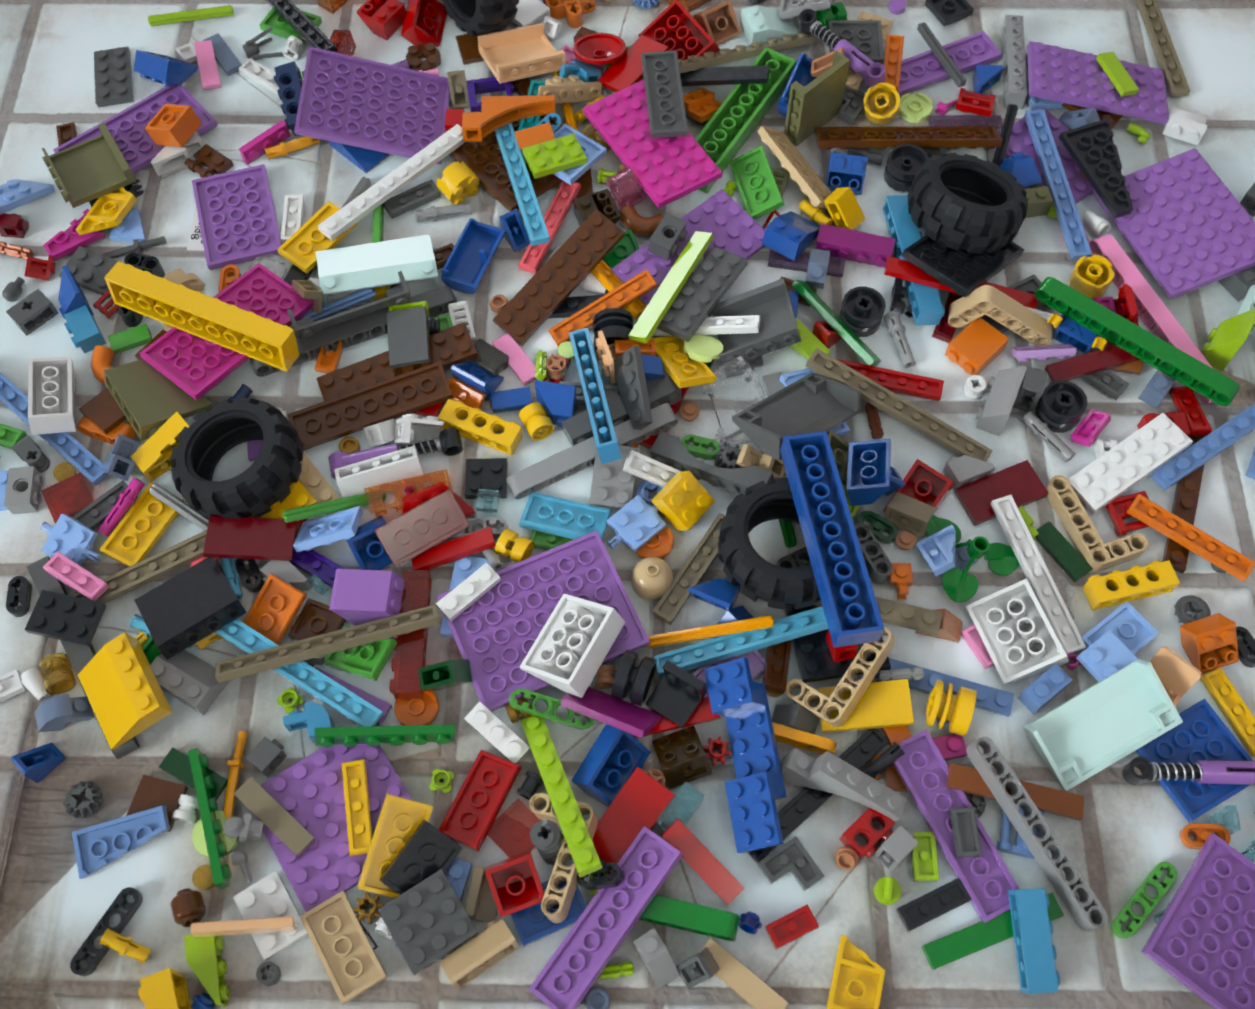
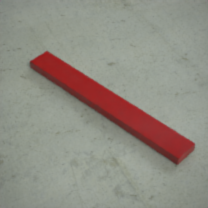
M890 256L887 257L884 275L956 293L953 289L943 285L939 280L926 274L922 269L909 261ZM989 282L983 284L995 287L1023 306L1037 309L1035 294Z

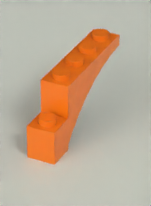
M555 95L482 96L481 112H463L462 132L464 142H482L485 136L509 123L528 117L556 113Z

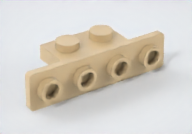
M569 75L566 78L553 76L552 79L545 80L544 86L538 87V96L555 95V104L594 101L601 95L602 83H585L576 75Z

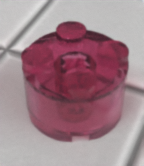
M629 167L622 169L605 180L614 201L617 200L620 210L628 205L636 206L646 199L643 187H639L637 183L639 181L638 177Z

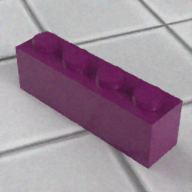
M821 224L815 249L830 251V256L885 268L887 257H892L895 239Z

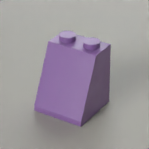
M336 569L329 610L354 625L397 615L401 609L404 579L393 571Z

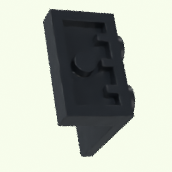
M667 660L662 667L665 675L646 701V706L683 728L708 691L705 682Z

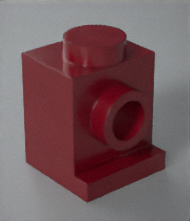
M1 214L0 235L2 237L24 238L26 231L29 229L28 221L23 220L21 215Z

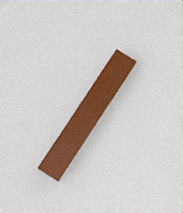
M953 763L948 765L946 788L996 800L976 769ZM1019 780L1039 811L1075 820L1083 819L1084 796ZM1005 786L1006 792L1010 795V789Z

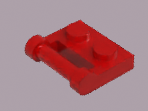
M960 88L955 109L965 113L969 112L979 116L991 117L996 95L990 94L989 96Z
M1145 491L1118 497L1105 506L1114 524L1117 536H1124L1127 532L1150 527L1142 521L1128 524L1123 522L1124 519L1133 517L1126 512L1138 494L1149 499Z

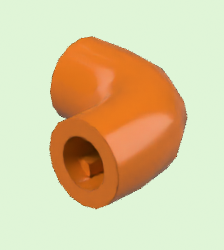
M97 345L92 354L91 369L94 377L101 384L105 385L104 370L113 368L112 360L115 352L108 347Z

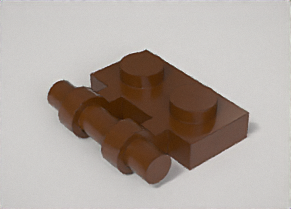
M207 144L194 154L195 160L187 158L184 162L189 170L194 173L197 172L201 178L213 176L215 173H226L234 166L232 160Z

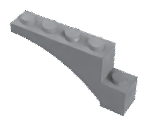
M794 748L783 757L780 764L783 780L794 787L802 786L836 794L876 810L894 821L901 818L907 798L832 753L826 751L818 758L813 759Z

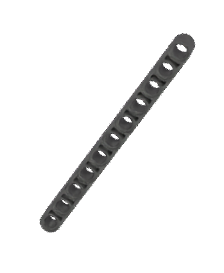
M443 286L411 297L407 303L427 301L429 304V317H436L449 312L448 304L456 303L457 299L451 287ZM389 307L316 331L313 335L306 338L296 337L299 357L291 367L318 358L321 346L324 348V355L329 350L335 352L339 344L338 340L342 341V349L387 334V312H389ZM250 358L254 372L259 377L281 371V369Z
M48 555L27 566L39 595L42 590L69 595L63 582L43 569V566L50 560ZM60 640L80 682L78 674L96 655L92 643L90 646ZM133 737L111 751L117 759H120L140 748L136 737Z

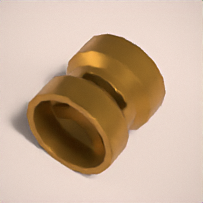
M519 698L517 704L520 705L522 702H529L528 700ZM510 703L505 704L512 724L518 722L522 717L528 718L532 716L522 711H519L520 714H518L517 710L512 708Z

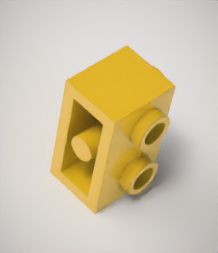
M850 187L836 188L823 201L836 227L854 230L865 220L862 209Z

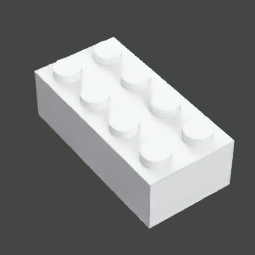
M72 357L28 359V421L32 435L76 432L75 371Z

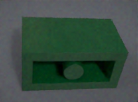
M451 659L418 669L421 691L443 690L472 682L469 659Z

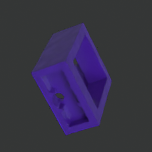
M496 77L466 81L471 112H481L482 102H476L475 94L506 91L507 96H512L511 94L514 93L513 82L499 83Z

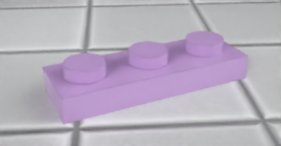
M1070 344L1011 347V355L1018 361H1029V358L1049 360V357L1068 359L1069 356H1076V348Z

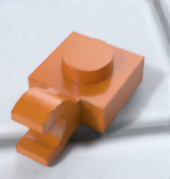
M891 563L890 586L897 587V600H906V595L909 594L908 586H912L913 583L911 563Z

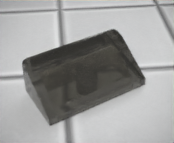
M481 338L474 343L478 357L470 361L495 376L508 367L509 356Z

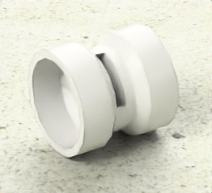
M180 795L178 800L180 807L174 811L172 818L194 825L197 819L196 810H199L198 800L192 796Z

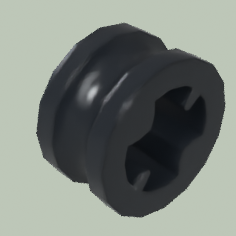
M428 317L430 335L434 332L439 333V317L435 319Z

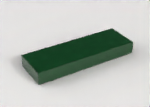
M1050 521L1036 529L1039 533L1035 536L1038 543L1074 582L1093 569Z
M172 747L159 765V768L195 789L189 757ZM206 768L207 774L211 776L214 788L211 789V794L217 801L226 788L228 779Z

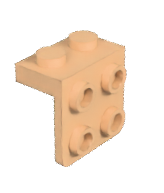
M601 330L598 331V338L595 339L598 348L596 354L598 360L603 361L604 366H602L605 378L609 377L610 383L613 384L616 383L613 361L616 358L615 343L608 345Z
M1163 646L1149 661L1175 707L1181 697L1202 675L1200 670L1166 646Z

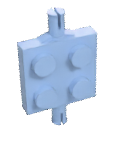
M637 495L607 520V524L616 535L607 542V545L614 549V547L622 542L628 545L635 553L666 528L667 524L658 516L657 512L659 509L655 505H648Z
M62 513L54 527L47 522L41 524L43 526H40V529L49 534L41 550L44 553L53 557L59 551L80 566L87 558L95 563L100 561L101 555L92 550L94 541L99 533L69 515Z

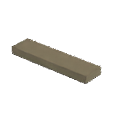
M252 777L234 793L298 857L316 840Z

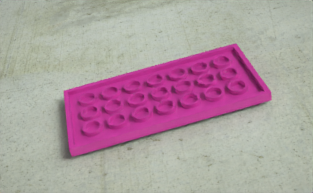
M644 80L583 108L584 115L658 208L722 178V171L689 132L688 136L651 138Z
M260 263L256 264L213 297L289 327L292 325V322L287 312L288 309L292 310L297 321L309 312L313 306L311 299H303L290 284ZM175 327L140 352L143 360L195 400L201 398L250 359L248 356Z

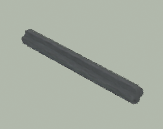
M925 22L918 24V32L957 87L965 86L967 80Z

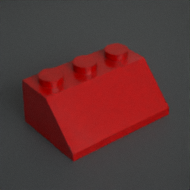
M408 0L401 36L413 45L433 43L435 47H439L447 15L445 5L438 0Z

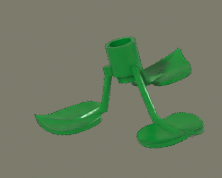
M932 515L926 530L927 537L953 525L956 531L955 549L968 545L967 553L971 559L964 571L958 568H951L942 577L943 588L952 601L957 603L965 602L971 599L977 592V578L974 575L967 574L975 559H980L984 555V560H989V569L1001 576L1013 573L1019 566L1011 546L1002 543L989 544L988 540L982 536H977L973 540L968 539L967 542L957 544L961 539V531L955 523Z

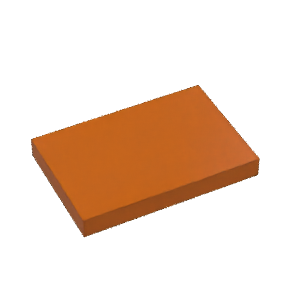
M270 573L243 623L280 646L307 594L275 574Z

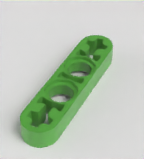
M519 688L509 696L511 707L518 711L579 730L590 728L594 723V719L585 716L588 722L583 725L581 724L582 721L577 718L572 719L571 722L573 710L566 708L568 716L565 719L559 718L557 709L562 706L561 700ZM521 693L522 698L528 701L531 699V696L534 697L530 703V709L528 708L529 703L522 702L518 705V700L515 699V696ZM538 700L546 702L547 709L545 712H539L536 709L535 705ZM575 712V713H574V715H576V716H582V715H583V714H580V713H578V712Z
M1161 862L1153 867L1113 919L1111 929L1116 937L1127 939L1137 932L1176 881L1177 870L1173 864ZM1166 869L1168 871V877L1161 880V882H1158L1157 879H1159L1163 873L1161 870ZM1146 885H1152L1156 888L1157 896L1155 898L1149 897L1146 894ZM1134 902L1142 905L1144 909L1143 915H1136L1132 911V904ZM1128 918L1132 919L1133 921L1129 922L1126 926L1127 930L1122 932L1120 930L1121 924L1119 923L1127 921Z

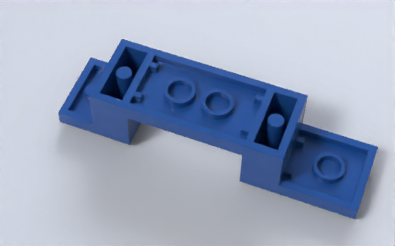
M745 657L704 669L712 714L725 716L736 773V779L724 783L737 853L742 854L784 844L775 800L786 798L787 795L765 684L752 681L748 658Z

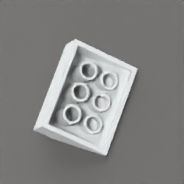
M1027 578L966 606L1004 685L1044 673L1056 663L1061 666L1069 662Z
M563 594L520 665V668L566 693L582 698L624 626L625 621L614 608Z

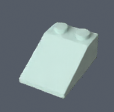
M759 5L741 9L740 26L749 45L755 41L766 42L768 38L779 39L786 34L797 35L798 30L792 19L780 20V9Z

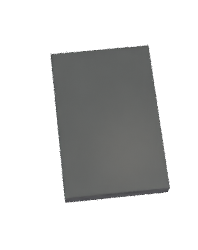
M426 307L387 312L390 367L397 368L430 362Z

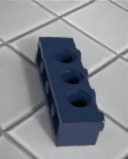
M295 61L274 67L276 73L274 80L277 86H279L277 93L283 102L281 109L287 118L284 119V122L287 124L288 130L291 129L294 134L303 79L300 69Z

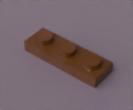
M792 640L767 647L762 684H765L766 690L782 695L786 691Z

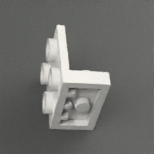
M415 414L402 415V418L396 419L394 444L410 443V439H413L414 427H411V425L439 427L444 426V421H438L439 417L426 416L418 419V415Z

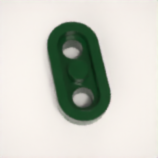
M872 511L860 513L857 524L869 522L871 525L868 527L878 541L888 544L895 540L898 529L894 523ZM883 532H887L889 536H884Z

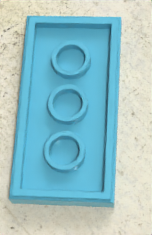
M531 492L520 519L519 527L574 540L598 531L601 540H603L608 525L607 520L611 516V509Z

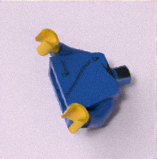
M1052 313L1047 323H1051L1057 329L1053 339L1062 344L1074 346L1076 351L1087 354L1090 348L1095 347L1103 351L1106 346V339L1064 315Z

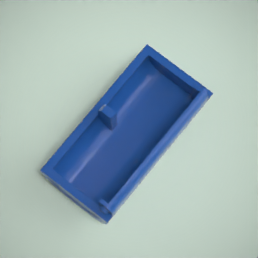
M805 53L800 54L778 104V111L785 118L791 84L797 81L805 87L817 78L811 76V61L814 59L808 58Z
M470 218L442 269V282L453 290L474 294L504 238L506 230L477 222L475 219Z

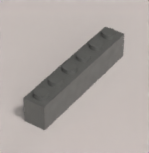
M667 372L664 373L665 377L646 382L651 409L665 403L674 405L682 400L681 388L675 384ZM621 394L607 400L614 427L630 420ZM588 410L562 421L564 433L572 446L594 436Z

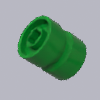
M840 1L831 4V7L825 11H815L822 26H826L827 30L829 20H847L846 9Z

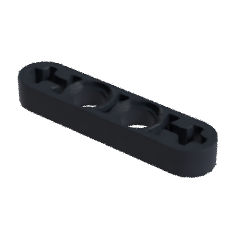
M127 887L118 894L72 958L70 968L74 974L88 976L96 969L110 947L104 945L100 949H95L93 946L94 940L98 936L103 935L107 928L121 934L143 902V896L139 890ZM128 895L135 899L133 903L126 900ZM120 906L127 910L126 914L119 910L118 907ZM114 914H119L121 917L120 923L116 927H110V917ZM87 950L96 953V956L93 957L91 954L86 953ZM81 960L86 961V964H88L86 969L81 968L79 964Z

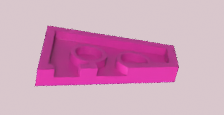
M88 208L83 212L84 215L79 220L74 219L70 223L71 226L67 230L58 232L43 245L48 255H53V262L75 252L79 246L85 247L105 237L102 230L84 235H79L76 231L78 225L89 212Z

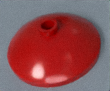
M592 33L582 36L573 45L574 55L579 60L595 66L614 63L626 51L625 42L620 37L608 33Z

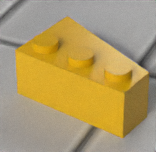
M177 411L131 456L150 483L172 469L170 460L173 448L179 445L177 437L184 427L189 428V425Z

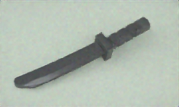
M165 236L144 242H139L136 239L133 240V245L102 255L113 259L136 251L141 254L143 249L166 244L167 241Z

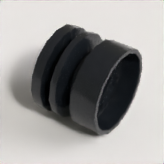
M608 308L595 314L593 317L595 352L598 349L595 341L598 338V331H603L608 345L615 343V340H630L628 335L634 327L633 316L630 312L620 308Z

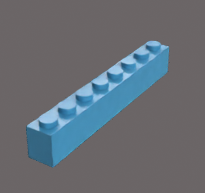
M908 195L887 196L882 210L890 238L895 239V255L897 259L908 261L902 257L903 251L920 240L922 232L919 231V228L912 221L911 214H909ZM903 280L916 326L939 325L941 318L945 314V307L941 304L940 291L937 288Z
M584 328L569 332L601 463L604 464L622 459L589 329Z

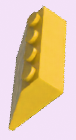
M125 632L106 643L78 674L111 750L121 746L172 713L138 639Z

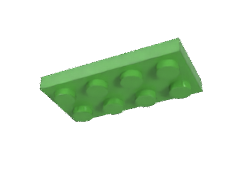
M762 145L729 162L746 212L754 220L785 205Z

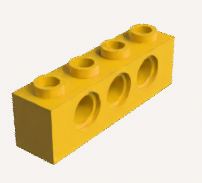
M448 399L438 416V421H444V426H440L441 429L456 428L459 430L460 436L513 456L523 437L522 428L517 423L505 421L494 414L484 413L476 407L471 408L461 401Z
M1156 560L1143 567L1135 565L1126 571L1114 570L1105 576H1100L1099 574L1091 576L1083 586V591L1092 611L1124 604L1126 601L1132 602L1173 592L1180 584V581L1170 560L1164 562Z

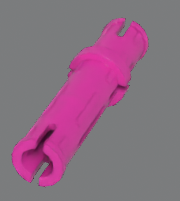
M132 478L125 491L120 493L119 500L105 521L98 528L100 533L107 537L111 535L131 504H135V498L145 486V483L137 478Z

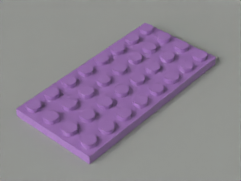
M1029 41L1027 45L1029 96L1085 108H1095L1099 111L1164 125L1168 122L1169 111L1164 71L1162 69L1119 60L1139 88L1137 94L1121 96L1096 60L1097 55Z
M173 84V87L166 86L100 123H105L133 174L152 164L151 161L165 147L156 145L144 129L164 104L191 106L202 122L199 129L196 130L199 136L218 126L216 120L182 84ZM98 125L53 149L54 152H60L101 135Z
M721 189L681 218V220L687 222L686 230L688 232L684 241L680 240L678 243L679 248L676 254L671 255L668 261L648 252V243H646L613 267L611 271L625 283L647 269L658 287L639 298L647 307L695 231L713 234V240L703 254L704 259L714 246L749 259L765 247L762 244L765 229Z

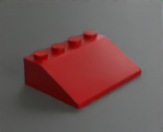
M678 0L669 5L638 35L639 37L643 35L668 46L669 51L677 50V57L681 60H686L687 57L694 55L698 57L704 56L703 54L706 52L717 53L720 50L715 41Z

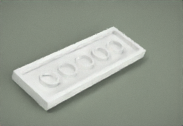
M1162 413L1070 477L1068 481L1076 495L1093 513H1096L1191 446L1193 441Z

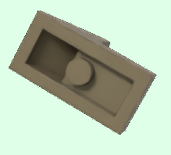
M465 70L447 72L453 109L470 107Z

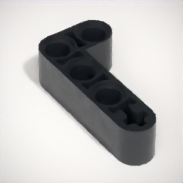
M129 253L124 259L125 264L148 271L158 277L165 276L163 267L154 256ZM121 306L118 308L119 315L128 327L138 326L144 315Z

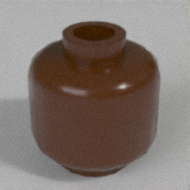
M190 888L177 892V896L170 903L175 923L183 927H191V924L201 922L202 917L206 913L202 894Z

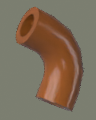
M632 205L625 206L619 211L622 224L639 236H652L664 217L661 213L649 218L642 217Z

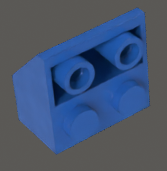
M831 151L826 186L830 191H834L836 188L850 187L854 194L862 195L868 156Z

